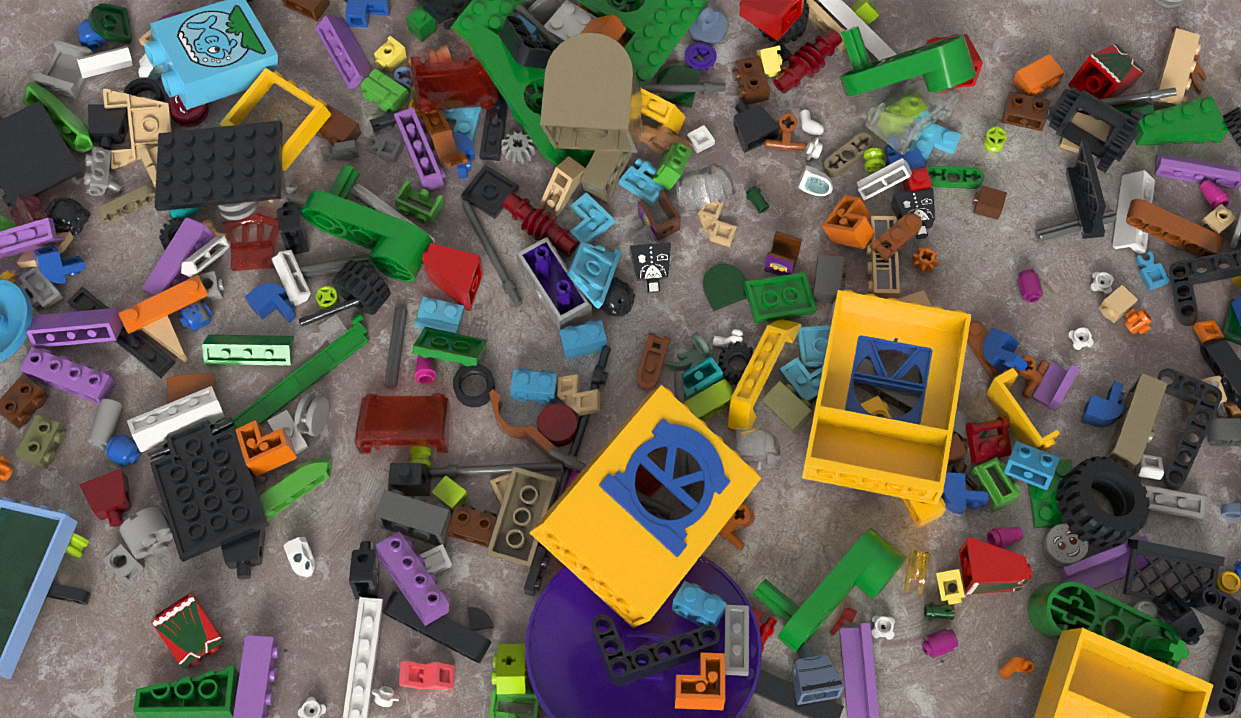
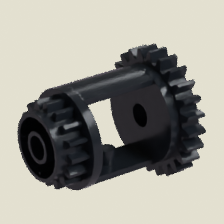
M1073 87L1070 91L1068 89L1063 91L1050 111L1047 120L1050 121L1049 127L1057 131L1055 135L1062 136L1079 147L1081 140H1088L1092 155L1100 160L1097 169L1106 173L1114 160L1120 162L1139 133L1135 128L1144 114L1136 109L1133 110L1131 115L1124 114L1089 94L1087 90L1084 89L1081 92ZM1080 108L1093 115L1096 120H1102L1115 128L1106 143L1071 123Z

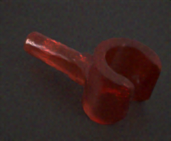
M845 608L838 622L829 632L834 636L845 620L852 623L857 611Z

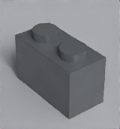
M825 254L818 255L813 288L814 301L833 304L837 298L838 290H845V285L841 284L842 278H846L847 273L844 257Z

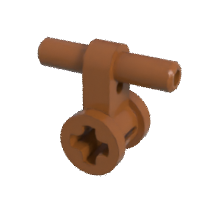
M790 113L783 114L777 122L780 126L779 134L781 135V140L766 139L764 146L780 148V151H789L790 149L806 150L805 142L791 141V134L797 127V118ZM785 121L790 125L789 128H786V125L783 124Z
M1025 355L1021 358L1028 363L1024 372L1015 369L1018 376L1021 375L1028 382L1022 393V396L1028 399L1035 388L1040 386L1043 374L1049 364L1047 361L1042 360L1036 368L1035 359L1030 355Z
M741 504L720 530L719 535L724 540L728 539L738 550L743 549L745 543L735 532L740 527L745 528L753 524L755 520L754 512L746 505ZM741 512H743L745 516L743 520L739 515Z

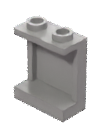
M55 40L53 43L56 47L54 56L44 74L36 73L34 81L52 94L77 101L89 77L82 78L76 58L92 55L93 52L85 46L79 47L68 41Z

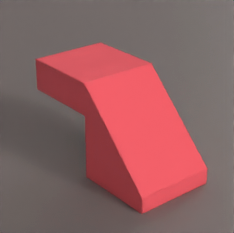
M403 661L400 663L399 686L415 689H454L455 665L440 662L421 664Z

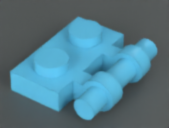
M638 158L635 165L639 169L637 170L630 166L620 178L619 185L653 206L659 199V191H665V188L645 175L648 173L654 176L657 169L652 166V163Z

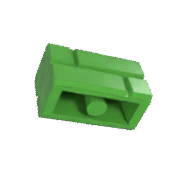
M377 68L361 83L363 97L369 102L375 101L378 103L379 108L384 112L397 113L410 98L407 88Z

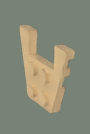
M103 89L106 109L127 107L131 149L111 150V169L116 170L142 159L138 152L139 150L144 148L150 150L158 147L159 133L172 132L169 104L165 102Z

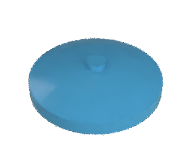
M0 280V362L12 356L22 346L28 336L26 330L31 326L33 318L32 304L28 294L20 286L7 280Z

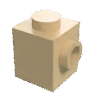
M1221 204L1208 214L1199 226L1222 235L1233 225L1237 218L1231 210Z
M1121 285L1104 299L1099 310L1106 319L1115 323L1133 308L1138 299Z

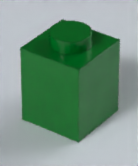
M421 5L406 16L409 31L421 42L437 31L435 19Z

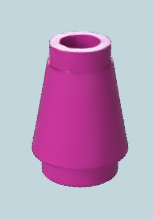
M1210 180L1201 184L1200 190L1211 209H1216L1221 204L1224 207L1229 204V195Z
M419 355L417 357L414 377L420 384L432 383L436 377L431 357L423 358Z
M1020 527L992 528L987 533L988 543L1000 548H1005L1023 539V532Z

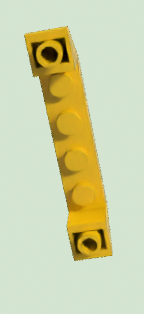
M640 87L642 93L641 113L660 122V125L669 128L674 135H678L686 116L674 104Z
M779 319L767 325L731 397L727 425L729 430L745 435L749 434L757 417L753 406L785 342L793 344L802 326L800 323Z

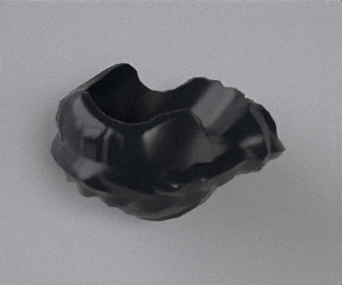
M67 197L54 199L45 210V218H53L56 232H71L72 235H78L82 231L84 224L87 223L91 215L80 203Z
M618 277L612 278L604 303L600 309L607 315L622 317L628 314L634 304L635 294L633 289L629 287L628 283L623 282Z

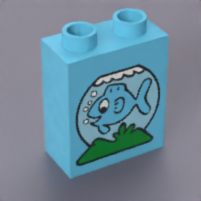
M224 0L150 23L152 41L144 43L145 52L150 64L153 67L162 65L165 73L161 74V79L166 93L170 98L178 95L186 110L248 90L265 68L272 72L275 70L278 72V54L246 0Z

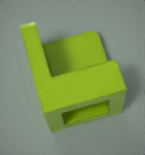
M858 0L850 7L867 25L880 16L878 8L870 0Z
M447 476L432 491V494L442 501L452 514L456 505L462 506L468 499L467 491Z

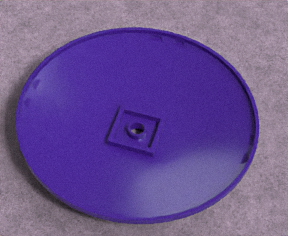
M703 555L698 558L651 620L634 628L565 566L550 580L540 594L531 613L526 633L525 652L528 676L533 691L549 718H740L755 692L762 662L760 630L751 604L737 583L722 568ZM684 581L690 584L695 583L703 591L720 596L726 602V605L749 606L748 676L725 675V703L723 710L675 708L676 675H699L700 658L625 685H614L608 678L592 637L593 619L602 614L611 617L626 653L700 628L697 624L672 611L673 599ZM725 612L716 627L720 638L718 648L714 653H724ZM601 626L597 630L605 632L608 628ZM710 637L703 638V640L707 643H712L714 641ZM689 645L681 646L686 651L692 649ZM608 647L605 649L609 653H614L615 651H617L613 647ZM664 652L659 654L661 658L670 657L669 654ZM643 660L636 662L639 666L647 665V662ZM616 668L614 672L616 674H623L625 670Z

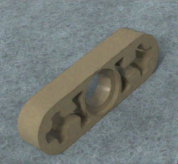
M860 133L826 158L823 166L824 173L829 177H837L863 157L865 150L872 148V136L868 133ZM860 141H861L862 143H864L865 141L867 142V145L862 144V145L859 147V149L857 150V147L859 146ZM850 151L854 157L847 159L843 156V152ZM836 163H838L836 169L834 167L829 168L830 164L834 166Z
M146 185L101 205L97 209L100 220L103 223H109L155 202V189L152 185Z

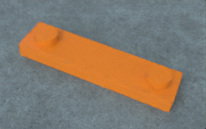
M196 275L118 314L126 331L130 334L208 296V293L200 277Z

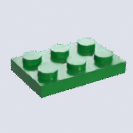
M805 272L745 281L743 284L754 323L815 314L817 311Z
M424 328L413 345L412 354H418L423 358H438L444 362H458L464 366H477L487 347V340Z
M1059 460L1047 490L1027 483L1034 528H1053L1063 523L1061 519L1062 513L1058 512L1057 508L1059 501L1056 500V492L1058 491L1060 481L1073 469L1071 460Z

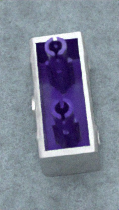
M548 237L516 254L518 267L522 271L525 280L529 282L537 299L543 304L552 322L559 330H563V328L571 325L576 326L592 316L591 303L567 275L568 268Z

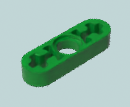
M927 167L928 174L932 173L935 179H931V176H929L931 187L977 189L984 180V174L978 168ZM951 173L956 174L959 180L950 181L947 175ZM971 176H975V179H977V181H973Z

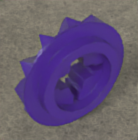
M705 42L693 43L685 51V63L690 68L698 70L705 69L707 71L709 67L714 66L717 58L715 49ZM697 52L701 57H704L703 62L699 58L697 59Z

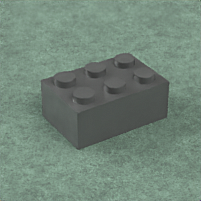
M384 490L375 513L382 529L395 533L400 531L402 535L437 546L443 544L445 548L449 538L447 529L452 517L447 506L441 503H435L434 505L426 503L425 499L418 496L410 498L398 490H392L391 492Z

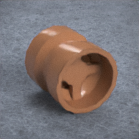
M446 44L441 45L438 49L432 48L427 50L433 69L439 68L442 64H452L451 55Z

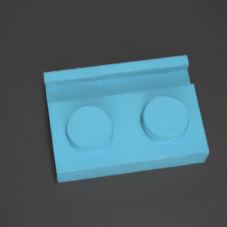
M423 297L417 314V320L414 323L415 328H430L457 334L465 307L460 304Z

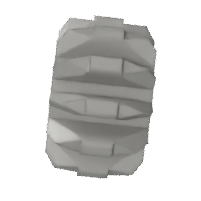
M523 129L520 133L514 130L513 135L506 133V139L501 142V152L505 156V160L507 162L512 160L514 166L517 162L523 165L524 160L531 161V156L535 155L536 150L535 144L529 135H525Z

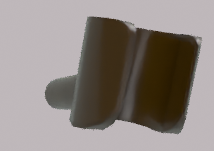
M958 461L954 464L951 472L964 473L967 465ZM965 474V482L975 490L978 486Z

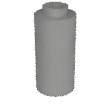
M101 399L88 438L92 448L104 450L110 439L114 436L123 408L121 403L111 399Z

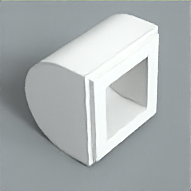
M1143 454L1141 461L1136 465V476L1138 475L1139 477L1161 480L1164 474L1162 457Z

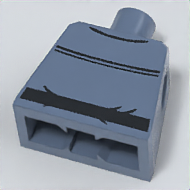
M812 647L801 648L798 651L801 659L796 660L792 668L797 705L839 698L844 689V684L830 658L827 655L814 656Z

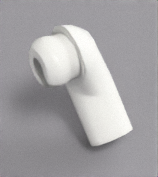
M802 110L800 112V119L803 131L812 135H821L824 131L823 125L811 120L809 110Z
M733 329L732 335L729 337L714 335L712 346L723 348L726 346L728 348L730 343L733 346L736 345V342L742 343L743 332Z

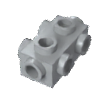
M93 147L91 154L86 155L85 166H87L88 172H85L83 184H86V193L93 196H103L107 188L116 193L120 192L122 186L112 181L113 175L109 174L111 150Z

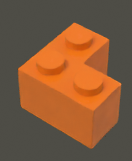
M614 14L591 19L580 33H599L613 38L622 47L626 44L622 37L626 28L622 21Z
M848 195L842 197L821 225L832 243L861 249L866 247L875 234L867 220L870 214L861 198Z
M255 420L235 429L245 464L256 477L297 459L292 440L282 428L266 434Z
M701 653L699 675H676L675 708L723 710L725 703V653Z

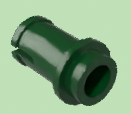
M753 186L746 191V198L752 202L757 212L761 214L768 210L770 206L760 193L761 189Z
M930 602L924 606V617L929 620L934 618L953 620L955 612H952V610L954 611L955 607L954 605H936L934 602Z

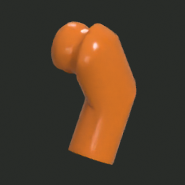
M1014 656L998 670V673L1007 680L1013 672L1031 673L1035 666L1029 658Z

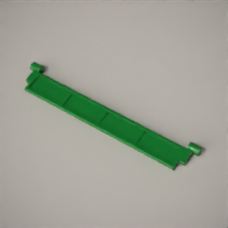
M358 313L351 318L350 321L354 325L352 328L233 418L235 425L222 430V432L232 428H240L255 420L261 425L367 344L369 341L364 335L368 331L360 323L364 320L363 317Z

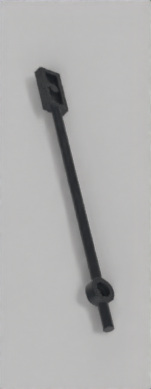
M603 346L598 364L595 366L589 391L599 389L601 385L605 386L608 373L605 372V367L611 352V348L608 346ZM590 414L580 417L569 454L575 457L578 455ZM564 466L553 504L564 493V488L573 468L571 470ZM541 543L537 546L524 586L525 594L533 597L535 591H540L543 578L540 576L542 570L547 569L550 556H547V549Z

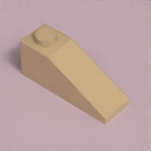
M570 157L566 158L555 168L538 208L540 206L545 207L543 214L551 211L549 220L555 215L559 216L578 186L586 169Z
M168 315L140 328L141 331L185 364L189 361Z

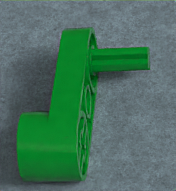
M859 26L841 32L853 70L839 77L847 97L919 75H923L927 90L932 93L957 86L973 79L977 75L964 35L946 38L871 63Z
M349 165L343 166L329 193L317 190L310 192L301 209V215L308 223L327 234L372 250L369 255V262L384 275L401 282L411 283L415 281L424 263L422 262L423 253L429 249L430 243H433L431 237L425 231L407 221L347 200L360 176L359 171L354 170Z
M870 528L853 545L801 607L795 604L766 578L757 586L753 595L787 623L777 638L796 654L855 586L871 600L875 599L898 572L907 557Z
M1074 581L1043 583L1033 591L1029 598L1027 608L1029 620L1034 628L1044 636L1060 638L1062 630L1084 628L1176 669L1181 662V658L1187 659L1189 656V651L1184 649L1186 643L1180 639L1175 629L1167 623L1085 584ZM1052 604H1060V605H1059V608H1058V607H1056V606H1054V605H1052ZM1108 621H1111L1114 625V634L1111 638H1108L1105 633V625Z

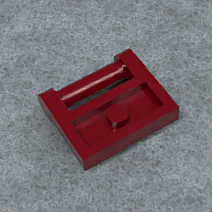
M1000 416L996 420L981 423L969 422L966 424L971 463L991 460L996 457L1011 456L1012 449L1008 431L1010 421L1007 416ZM997 429L998 435L978 438V433L981 431Z

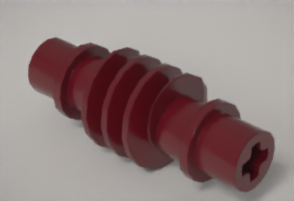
M829 29L823 36L818 35L815 38L814 44L806 42L805 45L801 46L794 55L789 57L790 66L783 67L781 74L774 79L775 87L781 93L786 94L793 87H798L801 84L800 80L805 76L813 78L814 73H818L820 68L825 67L824 58L832 56L835 53V48L842 43L840 34L834 29Z
M514 192L510 193L504 200L502 207L512 214L513 220L519 219L523 222L521 230H526L528 235H533L534 240L540 241L548 237L556 250L559 249L567 256H570L578 247L579 240L569 234L570 230L568 228L562 229L555 224L558 219L556 215L549 220L551 211L543 214L544 206L536 209L530 205L528 198L522 199Z

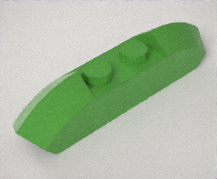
M32 82L28 83L22 102L28 107L40 101L62 139L75 151L84 153L92 149L94 141L86 125L48 90Z
M314 458L295 466L297 471L286 474L282 481L275 486L267 487L263 494L260 495L267 520L329 479L332 470V458Z

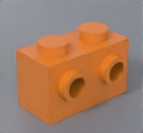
M1049 54L1016 71L1012 83L1024 95L1040 96L1045 90L1049 88L1054 89L1061 83L1064 71Z

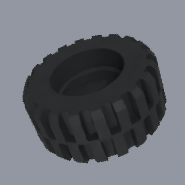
M1095 456L1085 459L1068 472L1058 485L1056 500L1059 501L1057 508L1058 512L1062 513L1061 519L1063 523H1067L1069 526L1068 530L1071 533H1076L1078 539L1083 542L1088 541V544L1097 547L1099 545L1102 548H1109L1110 546L1120 545L1145 526L1150 513V509L1147 508L1150 506L1149 497H1146V487L1142 486L1140 477L1133 474V469L1129 466L1125 467L1122 465L1123 462L1115 459L1112 461V458L1105 456L1102 458ZM1091 488L1100 491L1108 498L1113 507L1114 516L1106 513L1097 505Z

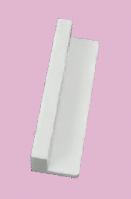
M1145 170L1122 176L1112 245L1115 249L1131 247L1137 254L1146 253L1148 233L1126 223L1129 205L1132 200L1142 199L1149 203L1153 201L1155 180Z
M212 386L127 420V423L140 452L167 442L166 437L206 420L213 423L223 419L225 416Z

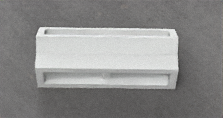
M127 46L76 58L82 78L133 66Z
M902 158L858 181V191L863 200L909 178L912 172L908 162Z
M225 236L214 237L182 262L181 273L192 278L223 255L230 247ZM213 250H217L215 253H213L212 255H210V253H211ZM199 261H203L201 264H199V265L196 267V264H197Z
M292 250L280 251L277 256L271 259L290 302L297 306L307 301L311 293Z

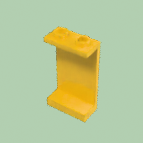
M1012 368L995 377L986 395L998 413L1009 418V428L1019 442L1049 453L1051 451L1050 447L1056 444L1055 439L1060 433L1056 430L1042 438L1011 395L1009 390L1018 376L1017 372Z

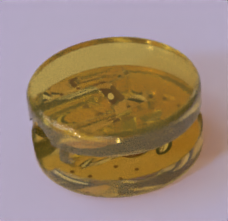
M911 550L904 591L911 592L912 582L915 579L919 580L917 594L923 595L931 554L929 552H924V554L919 552L917 554V550Z

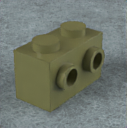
M779 381L762 399V402L794 433H797L814 416L811 410L813 406L804 397L800 400L795 395L797 391L790 384L784 385Z
M36 414L15 454L24 462L47 469L49 464L54 461L56 450L59 444L64 441L67 430L60 422Z

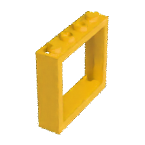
M265 68L219 125L221 127L240 125L274 83L313 107L314 109L282 147V170L286 171L331 116V113L326 108L327 104L322 99H314L313 95L306 89H298V85L292 80L286 81L276 70L272 72Z

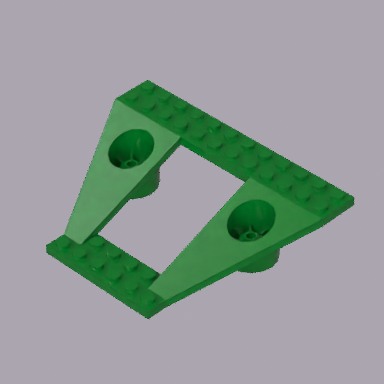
M472 0L450 28L468 43L509 105L514 119L519 125L523 126L541 155L555 167L570 157L586 168L595 150L554 148L540 125L543 94L538 93L537 88L542 91L544 89L546 69L525 67L518 64L498 35L501 32L506 17L513 16L517 12L515 8L520 3L523 4L525 0ZM576 0L589 8L592 15L597 18L614 14L622 21L626 28L625 31L632 34L623 48L629 55L639 85H648L709 3L707 0ZM626 4L630 5L629 10L625 7ZM532 87L533 94L530 95L525 89Z

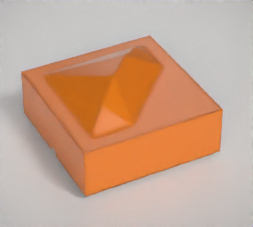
M1215 320L1196 322L1193 326L1202 344L1224 338Z

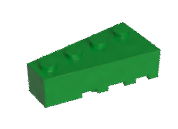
M1210 96L1143 115L1135 128L1139 133L1134 141L1137 146L1164 145V143L1183 144L1184 142L1201 144L1205 141L1221 143L1229 129L1213 97Z
M232 665L224 670H212L195 677L187 676L170 683L163 682L136 689L133 713L137 718H233L240 674L236 667Z

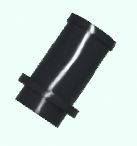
M388 111L385 115L369 120L374 132L388 126L394 127V124H396L393 112L388 113Z

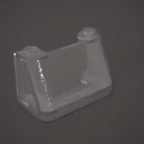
M910 79L902 89L879 106H873L869 110L865 125L898 153L904 155L910 149L908 146L911 140H918L920 134L938 119L945 123L951 118L962 97V93L955 88L931 93L928 92L923 79Z

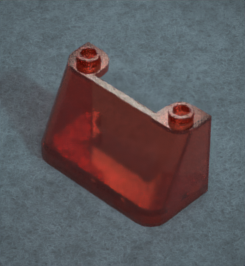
M410 57L406 68L415 109L419 110L420 113H430L432 110L472 107L490 109L498 101L497 87L478 59L474 60V57H469L468 61L430 63L429 60H425L422 63L420 57Z
M435 393L431 396H379L377 394H367L366 397L361 398L355 432V444L359 453L371 454L372 447L380 450V446H424L428 448L431 446L437 448V453H448L449 399L440 393Z

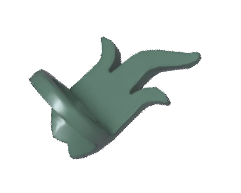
M695 332L691 336L694 348L685 354L677 353L680 362H667L666 365L676 369H686L689 367L691 369L706 358L712 357L714 351L710 350L701 335Z

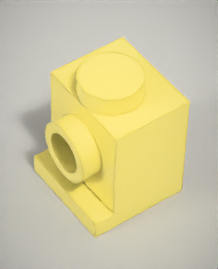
M389 36L387 38L388 41L374 53L376 65L380 69H385L391 73L407 59L405 47Z
M780 46L756 51L767 77L778 76L779 71H781L782 59L780 54H777V50H781Z
M956 569L936 573L941 600L948 601V605L962 603L961 598H966L962 571ZM950 584H955L957 586V590L955 592L949 591Z

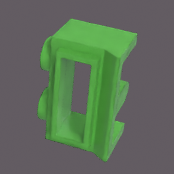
M680 142L672 144L666 154L663 155L652 180L670 191L682 175L693 150Z
M408 180L405 181L394 199L399 213L405 216L411 214L422 224L427 222L433 224L441 210L445 207L442 195H439L436 200L432 199L429 192L424 188L420 192L413 190ZM410 199L416 203H419L425 207L430 208L431 211L429 213L421 208H418L410 203H407V201Z
M997 457L979 466H975L970 473L972 478L975 476L979 477L982 482L980 491L988 492L994 503L990 508L992 513L1016 502L1020 496L1018 484L1014 480L1011 481L1008 475L1003 474L1006 464L1003 461L999 462ZM992 467L1008 495L1002 496L987 469Z
M492 690L489 718H538L540 703L532 690H526V694H497V690ZM499 701L534 705L533 714L524 715L498 712Z

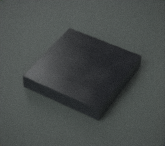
M485 165L461 194V198L469 201L471 205L496 219L504 209L502 207L504 200L510 193H516L519 190V185Z

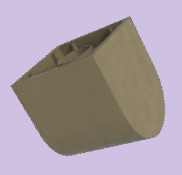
M582 33L568 38L553 51L545 70L540 125L552 146L560 149L638 153L642 93L626 50L613 38L599 33Z

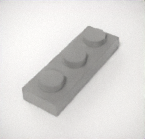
M1145 486L1147 489L1146 497H1149L1150 506L1147 508L1150 511L1197 520L1204 519L1206 496Z
M726 605L725 675L748 676L749 606Z

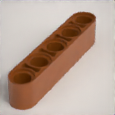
M1134 199L1130 202L1126 217V223L1198 257L1221 253L1224 241L1221 235L1145 200Z

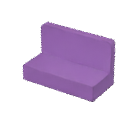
M1051 363L1032 398L1056 411L1080 368L1072 364L1067 371Z

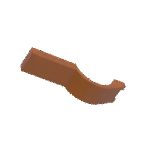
M440 107L419 111L442 166L450 168L468 163L464 152L459 153L452 130Z
M492 389L489 392L497 425L501 431L511 438H527L549 460L560 462L549 456L551 449L557 448L534 426L514 427L501 419L500 410L503 405L501 396Z

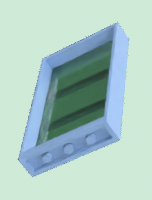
M7 497L0 499V677L11 679L78 522L70 517L71 513L65 510L58 509L55 512L44 505H39L37 508L25 501H21L19 504Z

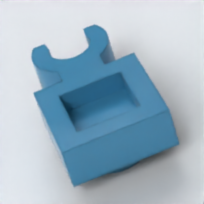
M1149 251L1145 255L1148 261L1143 260L1141 255L1136 257V264L1143 268L1139 274L1148 291L1167 285L1170 282L1161 263L1154 264L1152 252Z

